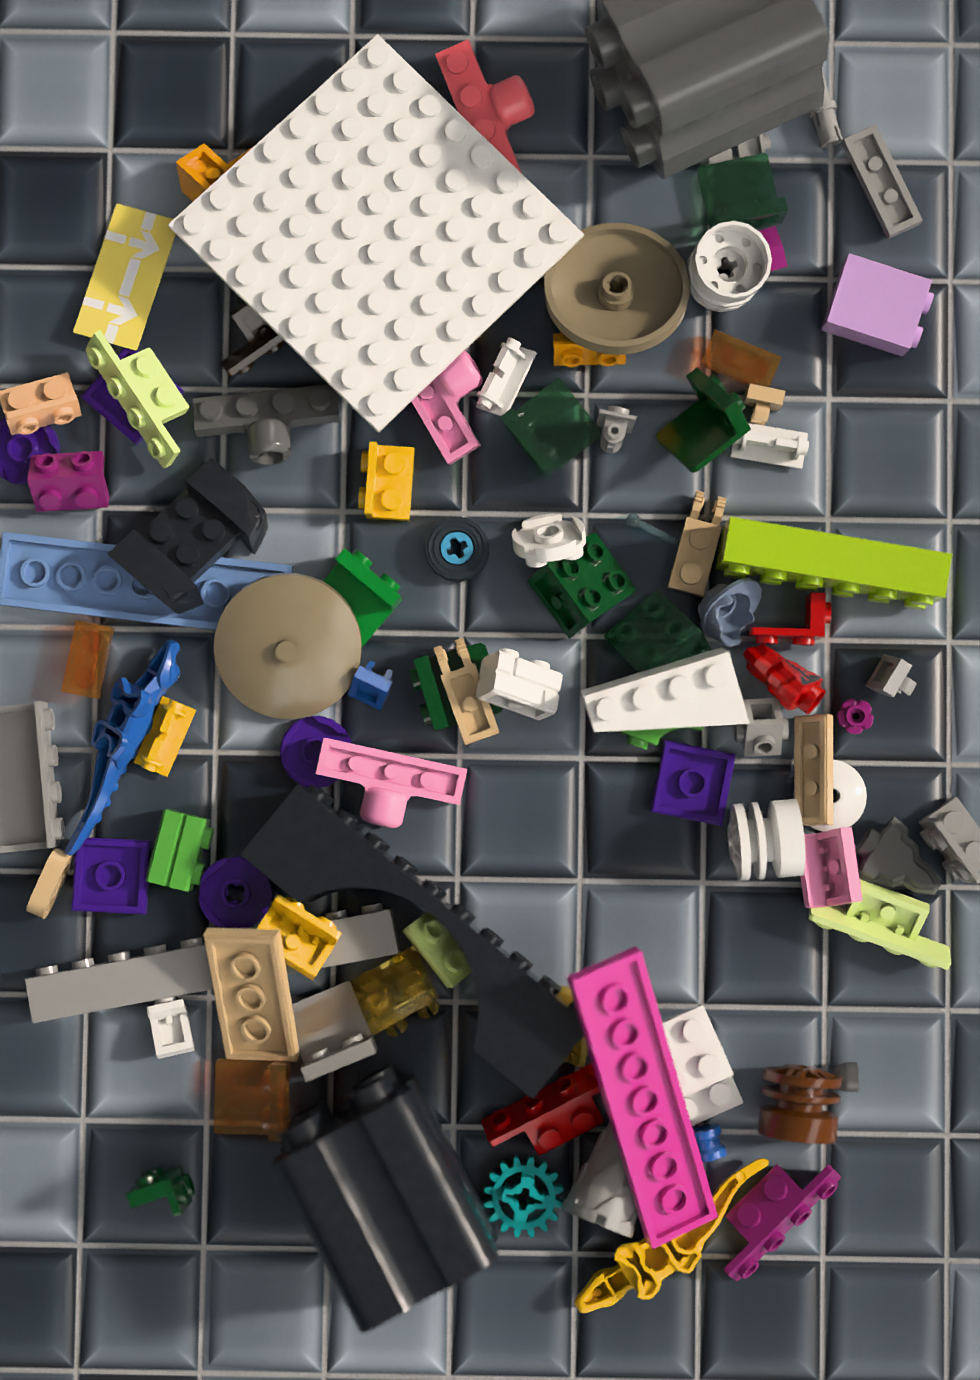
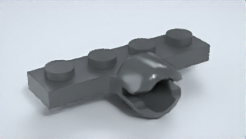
M329 384L193 398L194 431L197 437L245 433L247 435V451L250 459L257 464L265 466L281 464L290 457V432L293 428L341 422L339 395Z

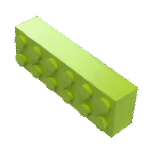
M730 517L722 526L715 569L724 571L723 576L732 579H745V575L760 577L759 582L763 584L779 586L781 581L796 583L795 588L799 590L816 592L817 588L824 587L832 589L831 594L835 596L852 598L853 594L868 595L867 600L871 602L888 604L890 600L904 601L903 606L906 608L925 610L926 606H933V603L946 598L952 554Z

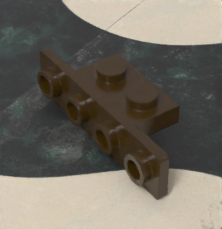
M245 302L229 313L249 341L220 362L230 377L234 374L241 375L254 366V360L264 353L271 354L277 351L284 344V340Z

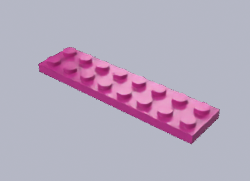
M634 946L566 977L646 1243L654 1249L717 1218L718 1215L642 951Z

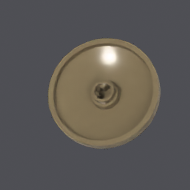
M604 223L580 230L584 237L545 273V305L556 327L571 341L586 349L613 355L641 352L658 345L668 338L680 325L687 310L690 294L688 270L678 251L662 236L637 225Z
M298 573L267 575L252 581L240 589L223 610L214 637L215 661L226 687L246 707L272 718H304L329 708L349 689L353 677L359 668L361 658V632L356 616L349 604L330 585L314 577Z

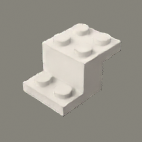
M700 1004L662 1021L691 1125H696L743 1104L744 1102L732 1077L734 1074L704 1006Z

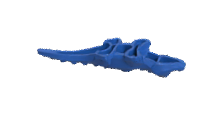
M172 639L167 640L150 660L145 673L135 684L129 683L123 677L118 678L114 682L110 694V701L113 704L107 719L98 721L93 730L91 745L97 748L98 752L90 797L80 822L65 849V854L71 856L78 851L84 841L90 836L96 823L101 821L102 812L111 804L110 796L112 792L117 791L119 787L118 780L121 775L126 773L127 765L131 759L136 757V751L152 728L155 706L158 705L161 696L166 694L167 690L180 678V669L176 664V655L180 651L178 642Z

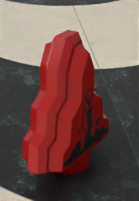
M760 644L757 647L746 648L743 653L748 671L765 684L767 690L787 710L799 708L804 713L809 714L824 697L826 690L821 687L823 679L820 676L806 670L796 662L785 659L770 647Z

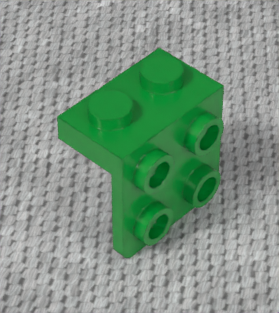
M344 548L335 558L338 564L323 582L335 589L351 607L359 624L363 647L402 602L401 595L397 593L401 587L387 574L384 573L381 577H378L369 568L373 563L356 549L351 554Z

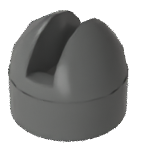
M844 1062L838 1065L832 1072L842 1077V1086L838 1089L843 1092H858L859 1072L857 1062Z

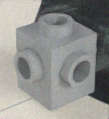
M777 698L743 700L750 724H734L735 742L742 743L744 757L781 755L782 740H788L789 728L787 718L782 716L779 700Z

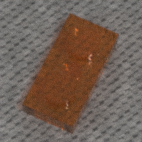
M715 329L700 366L745 385L755 384L770 387L782 357Z
M76 620L61 692L100 699L114 633L113 627Z

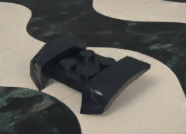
M212 458L186 480L187 489L140 533L132 530L108 553L112 560L177 614L187 612L204 604L198 587L194 582L239 539L255 555L268 530L266 511L244 484Z

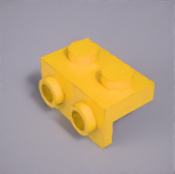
M277 894L257 929H280L285 964L313 981L338 942L341 933L336 930V926L330 920L321 916L315 917L305 911L304 906L292 897L284 898Z

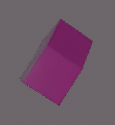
M776 226L760 230L759 232L765 238L770 248L772 257L770 272L788 267L783 244Z

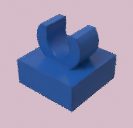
M370 661L365 668L359 666L353 677L348 696L381 711L393 682L391 681L392 670L388 669L382 677L372 672L375 662Z

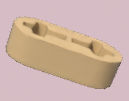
M58 848L52 851L29 899L27 912L43 919L47 917L70 870L74 858L73 855L69 856L65 854V851Z

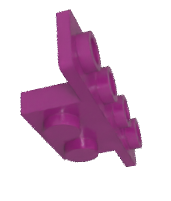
M776 1164L725 1215L729 1222L749 1242L724 1268L726 1274L736 1281L751 1276L759 1266L758 1261L767 1252L771 1253L778 1249L785 1241L786 1237L784 1235L794 1225L799 1226L804 1223L812 1213L811 1208L820 1199L825 1200L836 1191L838 1187L837 1182L841 1179V1176L830 1165H827L802 1190Z

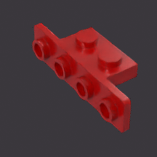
M591 1062L589 1065L568 1076H563L556 1082L540 1089L533 1099L526 1095L523 1099L501 1110H497L490 1116L482 1119L481 1124L490 1145L494 1147L525 1131L537 1154L540 1156L604 1123L601 1113L592 1098L593 1095L601 1092L593 1063Z

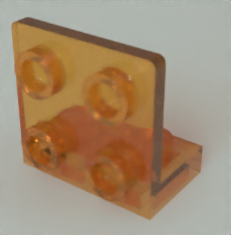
M226 1058L216 1060L214 1132L216 1134L269 1135V1141H281L278 1133L288 1127L286 1121L289 1119L290 1061Z

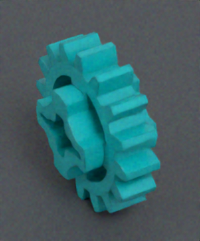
M515 1154L512 1165L509 1166L507 1162L501 1160L500 1168L502 1171L500 1173L493 1170L490 1171L489 1177L494 1181V1184H485L484 1192L492 1195V1197L484 1200L485 1208L495 1209L490 1214L491 1222L498 1219L502 1220L500 1231L505 1232L511 1226L514 1228V1237L518 1238L521 1230L527 1229L528 1235L532 1238L534 1237L535 1227L539 1226L541 1230L546 1232L548 1231L546 1220L548 1218L553 1221L558 1220V1214L553 1209L554 1207L559 1208L563 1206V1199L556 1197V1194L564 1191L563 1184H553V1181L558 1177V1173L556 1170L546 1172L548 1164L545 1159L538 1165H535L532 1154L528 1155L526 1162H521L518 1154ZM521 1172L520 1177L513 1182H504L512 1174ZM535 1175L545 1182L549 1192L538 1188L534 1182ZM522 1188L529 1189V1196H531L527 1197L525 1203H520L518 1195H516L522 1192ZM499 1199L502 1202L509 1203L513 1209V1217L505 1212ZM534 1210H543L539 1215L527 1219V1216Z

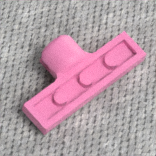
M466 351L462 352L411 401L446 462L450 465L481 446L458 405L463 396L481 386L483 381L477 365Z
M323 737L315 774L363 785L364 795L360 808L361 818L370 824L398 828L403 822L406 804L411 796H420L460 805L467 769Z

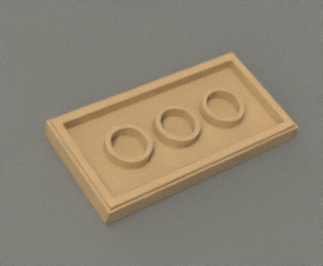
M207 928L204 933V941L226 1059L297 1062L300 1051L280 929Z

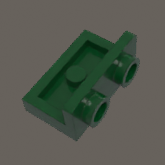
M181 1165L163 1171L162 1166H158L141 1173V1177L134 1180L135 1185L126 1193L130 1208L167 1196L172 1213L176 1217L182 1215L192 1202L191 1195L195 1194V1188L190 1174H184Z

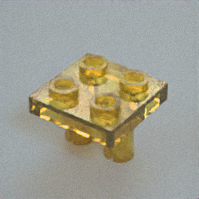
M415 946L395 954L391 959L371 970L365 971L351 981L366 1024L373 1035L385 1029L388 1036L395 1037L398 1033L393 1027L394 1024L403 1033L408 1026V1022L405 1019L406 1016L417 1011L418 1015L425 1019L430 1017L426 1010V1005L433 1015L440 1008V1003L437 1001L439 998L437 991Z

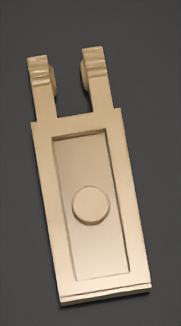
M696 490L689 517L685 518L667 588L703 597L722 528L719 525L727 498L718 496L713 505L711 522H704L697 519L704 504L705 492Z
M462 637L455 640V647L458 656L461 657L464 664L463 668L451 672L447 663L446 652L442 649V646L434 647V651L443 674L441 679L464 744L468 745L500 732L490 704L475 697L480 676L475 663L472 664Z

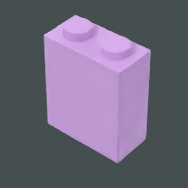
M849 253L842 263L821 330L903 357L911 347H917L921 338L923 327L918 326L921 314L928 313L933 301L934 293L929 292L932 280Z

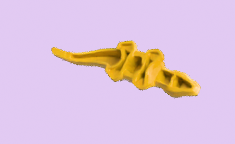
M758 1158L731 1174L719 1185L712 1194L718 1215L717 1218L654 1249L646 1243L645 1238L639 1242L624 1243L617 1247L614 1253V1260L618 1264L612 1268H603L595 1272L587 1285L577 1295L574 1304L579 1312L588 1313L598 1308L609 1307L618 1302L631 1289L637 1292L638 1298L649 1300L659 1291L662 1280L673 1272H692L701 1258L704 1242L721 1222L738 1188L749 1177L765 1168L769 1161L765 1158Z

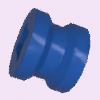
M707 1124L693 1128L702 1163L717 1160L727 1155L726 1147L721 1144L719 1138L722 1133L720 1124Z

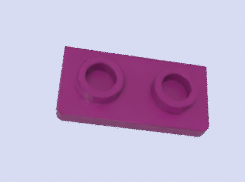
M81 451L32 455L27 481L36 512L108 508L110 497L103 473L105 459L103 452Z

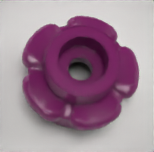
M848 699L842 703L841 710L837 714L839 725L844 727L850 734H860L862 730L869 729L873 724L874 717L871 715L872 708L865 700L856 701L855 699ZM853 713L859 714V718L857 720L853 719Z

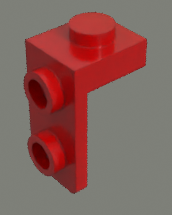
M810 592L805 596V629L751 627L747 630V637L756 638V644L775 645L778 644V638L792 639V645L813 646L815 645V640L825 637V624H830L831 602H826V593Z

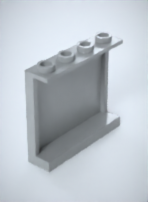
M34 701V703L0 706V853L61 847L60 840L65 838L64 821L62 817L58 818L57 803H61L62 800L60 782L55 781L54 767L58 766V751L56 745L51 744L50 730L55 729V716L53 709L48 708V702Z

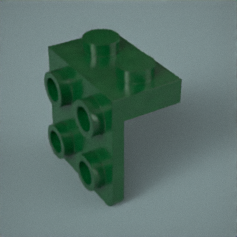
M698 367L686 375L698 401L656 434L658 442L692 473L699 471L751 430L742 413L745 405L734 391L727 393L721 381L714 374L708 377Z
M477 643L466 648L472 664L475 663L478 673H480L481 662L489 654L484 644ZM457 650L446 653L447 663L451 672L464 667ZM426 655L413 659L416 668L410 669L409 672L415 691L422 689L426 703L420 705L425 726L433 724L435 732L458 726L441 679L443 674L437 657L429 658ZM489 703L493 715L502 712L503 707Z

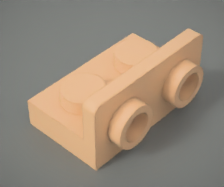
M68 372L0 391V403L11 436L31 434L40 427L51 424H66L74 418L82 416L79 401Z

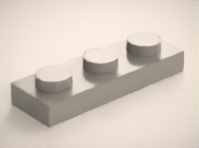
M872 125L844 138L841 143L887 239L920 225L923 219L877 125Z

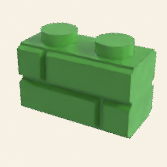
M163 809L145 881L183 891H192L194 884L200 885L205 871V864L200 863L203 849L209 850L214 835V828L209 827L211 819L172 809Z

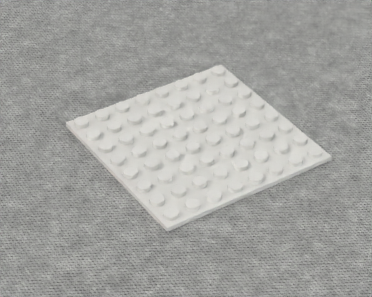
M378 34L168 224L169 228L378 433L584 237V234Z

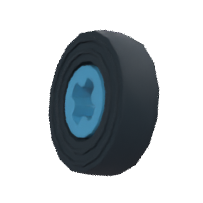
M453 516L442 519L432 527L426 537L424 551L428 565L436 575L448 581L461 582L472 579L483 570L488 561L490 545L486 533L478 523L466 517ZM452 540H457L459 544L466 543L467 547L463 549L464 556L458 559L455 554L449 556L447 553L451 548L450 542Z

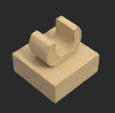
M749 384L745 390L743 403L753 407L750 423L765 426L770 410L778 412L782 407L785 391Z

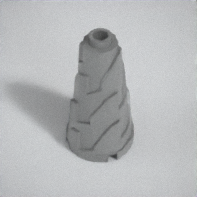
M609 1121L605 1131L600 1133L587 1163L582 1165L561 1209L632 1238L638 1213Z

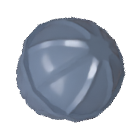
M746 578L739 579L732 584H717L705 592L698 605L700 626L704 634L708 638L715 639L729 647L739 645L742 629L754 622L753 613L761 600L762 589L755 580Z

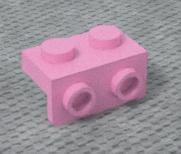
M852 827L804 834L805 871L804 875L800 877L805 907H833L863 901Z

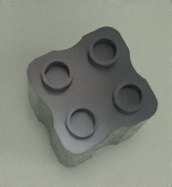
M597 0L599 21L585 27L590 50L598 64L597 67L589 72L596 96L605 111L621 106L629 123L622 126L620 131L631 161L636 168L652 163L661 179L674 175L823 106L825 91L823 64L828 58L829 36L823 17L813 0Z

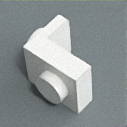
M175 997L163 998L155 1001V1005L146 1008L151 1022L158 1059L195 1051L188 1011L183 999L177 1000Z

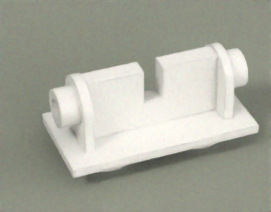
M508 338L506 343L502 342L500 345L501 350L493 365L495 368L493 372L489 373L482 390L477 393L479 399L476 407L506 418L537 353L520 347L521 343L513 338Z
M748 423L751 430L732 444L730 457L802 469L804 455H807L809 441H807L808 433Z

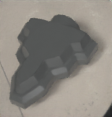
M892 816L879 832L870 828L865 833L855 849V853L862 857L858 865L859 879L872 884L879 883L890 889L902 885L915 893L935 895L941 886V882L932 866L919 857V846L908 837L909 828Z

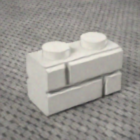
M499 649L484 657L481 662L480 680L475 697L477 699L536 720H542L555 714L558 708V692L561 689L563 676L561 673L551 670L547 662L519 658V653L512 649Z

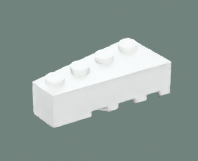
M723 647L581 690L594 732L750 724L730 654Z

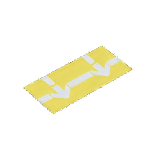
M119 203L116 204L73 330L74 333L92 337L94 332L101 330L109 343L132 350L138 349L176 235L168 226L174 219Z

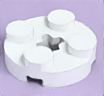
M555 513L528 518L521 522V530L517 532L514 529L512 531L514 552L526 560L527 566L534 568L542 567L551 561L579 559L583 555V546L586 543L585 526L580 519L572 516V522L563 521L562 515Z

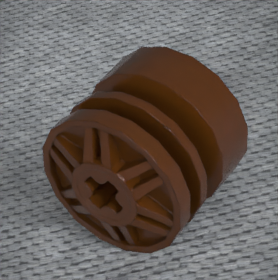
M785 1064L783 1066L763 1068L762 1077L765 1080L779 1083V1085H765L761 1088V1093L777 1099V1104L760 1107L758 1133L766 1137L797 1143L832 1144L837 1142L839 1117L834 1113L822 1110L823 1105L840 1102V1095L825 1091L824 1089L840 1088L842 1086V1077L826 1072L821 1068L807 1065Z

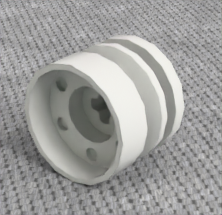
M736 221L719 223L704 234L686 262L690 279V294L696 302L709 310L726 312L738 309L753 297L769 276L772 263L769 244L762 234L749 224ZM721 267L722 270L729 269L731 273L727 276L726 273L719 274L717 270Z
M796 799L770 801L767 818L762 817L757 802L749 804L748 819L746 818L742 803L731 804L730 821L727 830L728 847L739 881L750 880L751 863H753L756 878L764 879L767 862L771 861L776 876L779 878L804 875V829L799 804Z

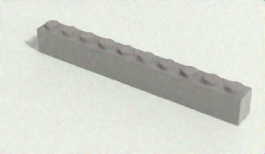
M382 903L362 906L361 914L347 916L346 910L325 913V918L336 926V930L341 933V936L321 968L398 954L400 948L392 908L383 909ZM202 937L180 941L181 948L166 950V944L143 948L145 955L131 958L129 951L107 955L108 962L94 964L93 958L71 962L72 969L58 971L57 965L35 969L36 976L25 979L32 1023L213 989L205 943L203 944ZM286 965L287 975L299 973Z

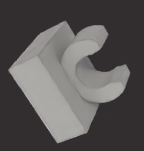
M883 655L866 686L876 693L894 697L896 693L901 694V692L910 696L917 683L907 677L912 667L911 664L902 658Z

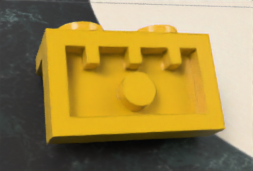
M369 441V451H362L361 472L367 473L366 487L360 486L358 508L364 509L367 519L410 521L414 447L385 446Z

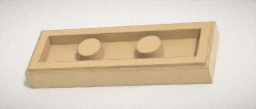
M830 714L794 716V799L799 804L803 826L833 825V715Z

